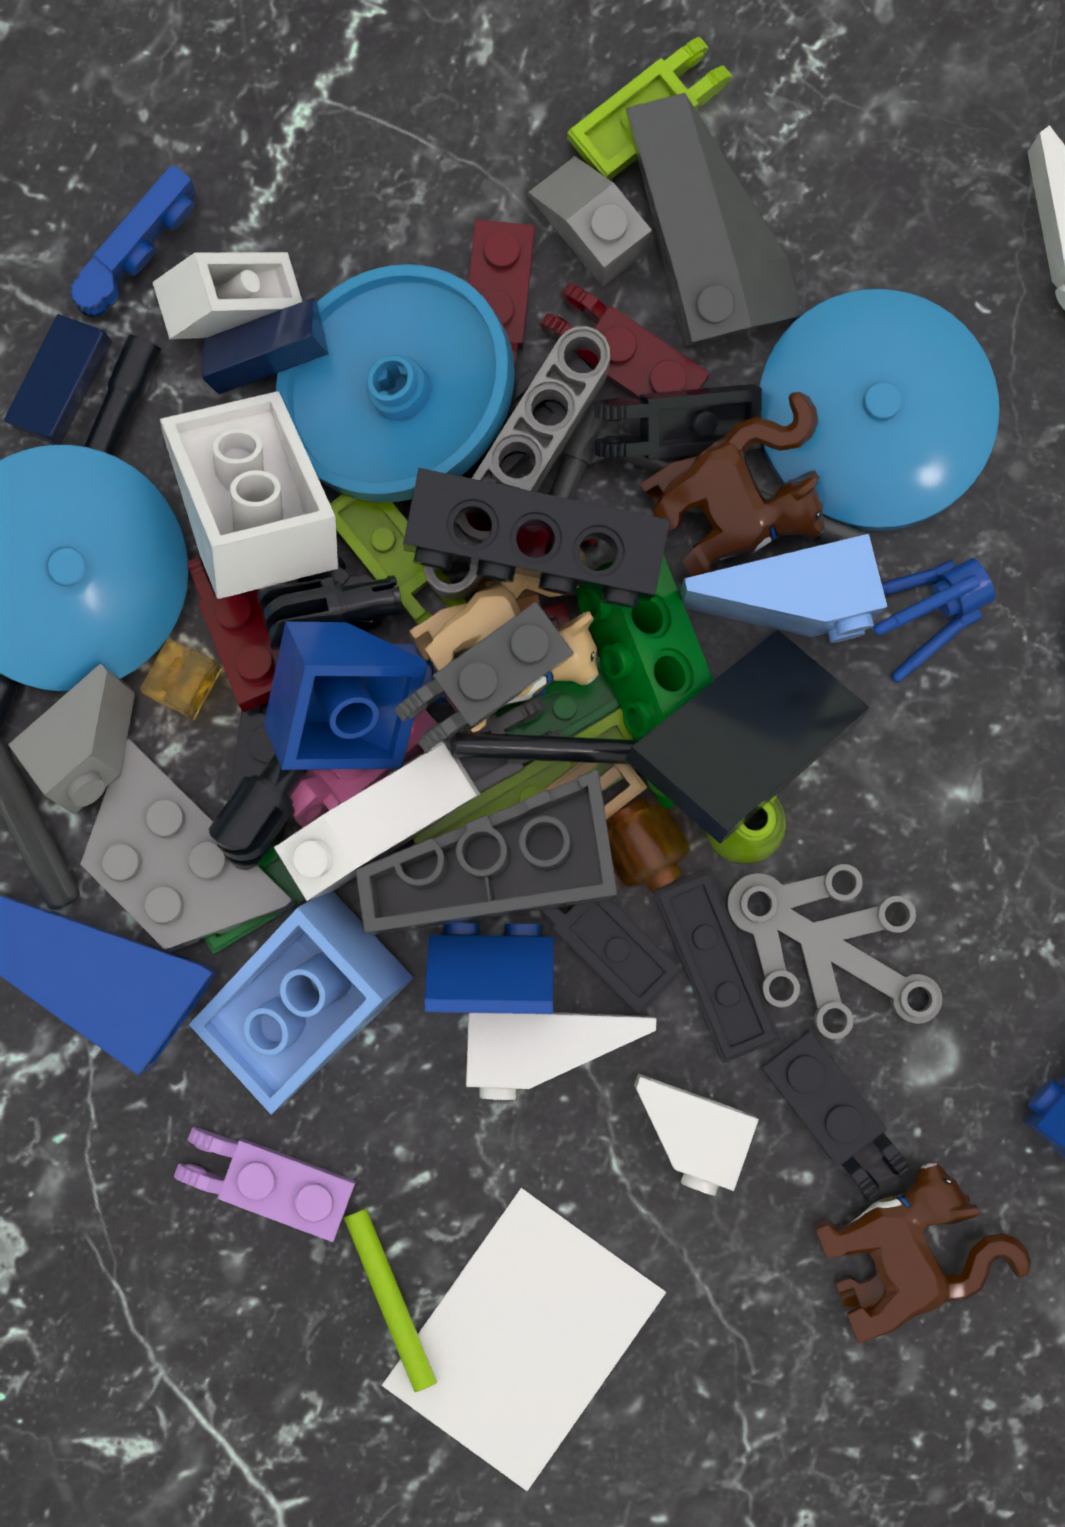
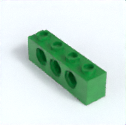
M664 554L656 594L650 601L639 599L638 608L607 604L600 601L602 591L584 587L577 588L576 594L580 612L582 614L590 611L594 619L589 627L600 653L601 665L605 674L610 678L623 712L625 727L632 735L633 740L639 741L714 681ZM613 561L605 563L595 570H605L612 565ZM647 780L650 789L655 793L661 811L677 806Z

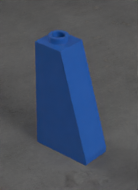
M0 894V976L138 1076L150 1071L220 973L213 966L174 952H168L163 948L9 895Z

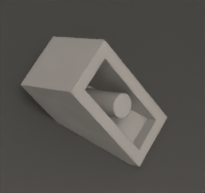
M576 156L528 192V197L601 287H604L649 251L652 229L612 181Z
M100 663L8 744L44 796L74 815L84 806L90 805L100 798L105 787L121 774L135 692L126 682L119 679L112 671Z

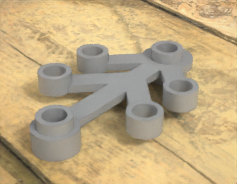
M839 864L831 867L825 875L782 885L774 877L762 873H754L742 877L733 885L727 899L728 913L733 923L739 929L754 936L764 975L761 992L769 1004L776 1007H787L792 1005L800 994L798 979L792 973L786 971L778 933L780 931L801 945L817 1007L814 1015V1024L817 1031L824 1037L841 1039L849 1034L854 1022L850 1009L841 1003L831 962L889 996L892 1010L904 1021L916 1024L925 1023L932 1020L938 1014L942 1006V993L938 984L933 979L922 974L903 976L844 941L881 930L892 933L908 930L914 924L916 918L915 907L909 899L903 896H890L883 899L876 907L812 922L790 908L826 897H831L836 901L854 899L860 893L863 885L862 876L855 867L848 864ZM838 871L848 872L853 878V888L845 895L837 893L832 886V878ZM755 892L764 893L770 901L769 910L762 916L752 914L747 906L750 895ZM893 902L900 903L906 910V919L899 926L889 924L885 917L886 908ZM783 976L789 980L792 990L786 999L775 1000L770 994L769 986L773 979ZM916 987L923 988L929 997L927 1006L920 1011L913 1010L907 1001L909 992ZM837 1008L843 1013L845 1022L840 1030L829 1032L823 1025V1016L828 1010Z

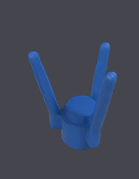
M970 558L957 566L952 560H948L933 569L882 583L884 595H889L937 582L931 585L932 596L875 624L873 632L876 635H883L895 628H899L937 608L947 618L956 615L950 623L892 673L891 677L894 682L902 681L963 628L982 619L979 608L995 600V590L990 577L975 558Z

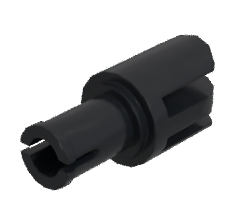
M392 575L387 576L385 579L341 587L339 581L334 582L331 576L259 590L257 599L263 612L262 617L268 632V640L272 651L280 649L286 621L346 622L349 624L392 614H402L399 586L394 587L397 586L396 577Z
M274 754L260 776H245L238 784L232 796L209 827L210 836L217 843V846L224 853L227 860L236 868L248 870L259 864L285 824L295 813V809L292 806L293 800L290 796L308 770H282L276 754Z

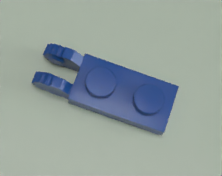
M170 165L94 253L91 260L78 273L79 278L74 279L73 285H70L72 291L69 293L73 296L71 299L73 302H76V306L78 309H81L82 314L86 313L88 317L94 316L96 318V316H103L104 312H108L107 308L109 306L113 307L119 300L118 282L127 272L132 276L137 275L155 254L156 248L151 245L166 227L172 231L177 229L192 212L195 202L191 198L196 193L192 179L176 165L174 167Z

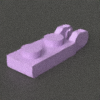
M192 1127L187 1139L190 1143L200 1150L231 1157L232 1161L225 1178L208 1172L194 1164L178 1163L174 1174L176 1180L206 1192L219 1194L217 1199L334 1242L356 1181L243 1138L238 1142L205 1129Z

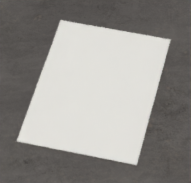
M521 1188L418 1333L437 1383L424 1390L414 1392L400 1359L382 1386L528 1491L666 1292Z

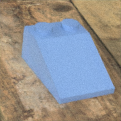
M869 534L684 578L679 590L680 597L687 610L807 637L828 634L830 643L865 635V630L874 626L873 620L887 608Z
M332 891L298 907L192 1020L189 1026L270 1114H273L361 1032L414 977L375 935L364 933L363 922Z

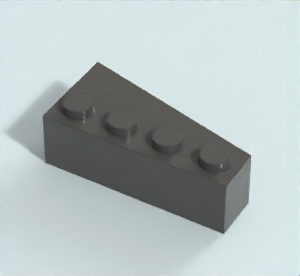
M596 769L566 784L538 793L518 804L489 816L485 815L434 839H428L356 869L364 933L378 935L617 899L618 895L599 770Z

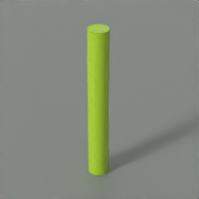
M367 1208L344 1217L414 1392L424 1390L436 1384L437 1380Z

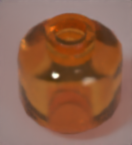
M646 797L606 820L614 872L624 886L633 888L646 882L652 893L683 875L678 863L689 855L691 846L670 808L665 809L660 803L650 805Z

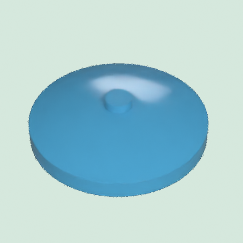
M412 264L391 265L363 272L346 280L324 295L317 302L329 354L279 372L276 382V391H279L318 479L335 491L352 498L371 502H399L412 499L418 468L462 476L480 460L499 434L508 414L514 391L515 368L512 347L505 328L485 298L463 279L449 272L434 267Z
M866 289L847 292L819 303L800 316L783 333L774 346L759 381V387L762 388L761 418L773 421L781 426L791 424L793 412L790 408L788 397L793 392H802L809 396L817 410L818 423L814 434L800 448L778 451L761 444L764 458L779 484L783 486L789 480L796 479L809 471H816L820 478L817 480L818 484L815 487L824 505L823 515L861 531H892L911 527L929 520L949 508L969 489L982 472L996 440L1000 410L999 394L991 364L983 348L968 328L953 314L941 306L911 293L888 289Z
M75 445L39 446L20 451L0 460V674L21 684L39 689L70 691L100 663L112 671L119 679L123 678L148 661L169 637L177 623L187 592L188 556L186 544L176 515L165 497L146 476L133 466L105 452Z

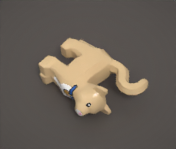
M579 548L580 558L584 565L587 566L586 556L582 549ZM515 573L513 583L496 581L490 587L475 593L468 603L438 611L409 631V638L424 661L430 660L434 671L438 672L518 615L521 611L516 599L523 590L529 589L548 597L561 596L563 594L539 589L540 578ZM590 611L580 614L557 628L558 632L573 650V656L506 705L529 700L554 681H573L580 685H587L596 679L599 675L596 662L597 648L588 630V627L594 620ZM486 719L471 730L466 727L469 733H479L486 726Z

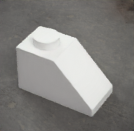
M288 252L193 253L153 281L169 339L207 338L303 302Z
M638 1073L634 1086L674 1170L684 1173L680 1183L716 1196L719 1186L734 1191L759 1119L753 1114Z

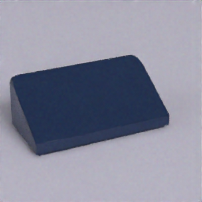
M311 298L205 338L201 364L203 380L220 395L328 355L317 301Z
M57 314L4 421L52 445H61L112 344V340L107 333L94 326Z

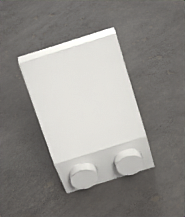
M279 391L160 419L162 433L199 554L217 599L338 569L336 517Z

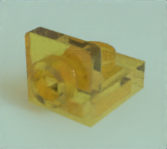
M168 640L165 642L141 686V692L194 721L223 667L213 659L192 648L188 649L173 640Z

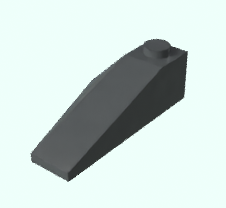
M686 93L626 108L630 131L684 347L800 317L801 312L786 254Z

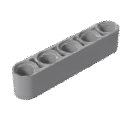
M578 326L567 330L558 339L472 479L537 492L607 378L610 364V347L606 338L598 330L588 326ZM585 348L597 355L599 364L588 373H577L567 366L565 358L571 351ZM544 400H555L565 407L567 415L561 423L554 426H546L534 418L532 414L534 408ZM513 451H522L533 458L535 466L529 475L523 478H511L503 473L500 468L502 459ZM469 513L459 517L454 524V532L462 542L476 545L489 537L490 531L476 530L468 523ZM470 564L468 575L463 581L456 584H447L441 582L436 577V568L423 566L424 574L431 590L439 597L447 600H461L470 596L483 579L476 575L477 565Z

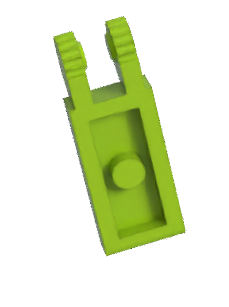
M696 37L687 42L685 46L681 47L665 61L662 58L657 60L567 132V139L590 167L611 180L637 160L626 108L686 93L698 112V107L704 105L714 95L718 94L730 81L732 75L724 65H720L718 68L716 67L709 71L689 89L685 87L678 77L687 72L689 68L697 65L709 49L701 37Z
M344 494L340 495L330 503L336 517V532L375 580L385 579L387 576L392 575L396 577L397 586L394 587L399 586L402 606L418 626L432 615L428 610L422 608L414 598V595L429 583L424 574L423 565L414 563L415 553L404 551L403 542L408 521L393 502H371L352 498ZM435 569V575L441 582L452 584L443 573L445 570ZM442 598L448 608L467 603L464 598L461 600Z

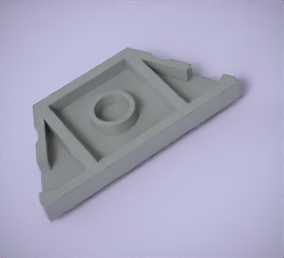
M130 739L126 741L121 774L107 787L80 865L164 950L172 952L197 943L200 938L215 933H226L243 927V923L274 912L282 913L288 911L296 904L258 865L251 869L243 870L236 868L230 863L210 836L209 827L214 821Z

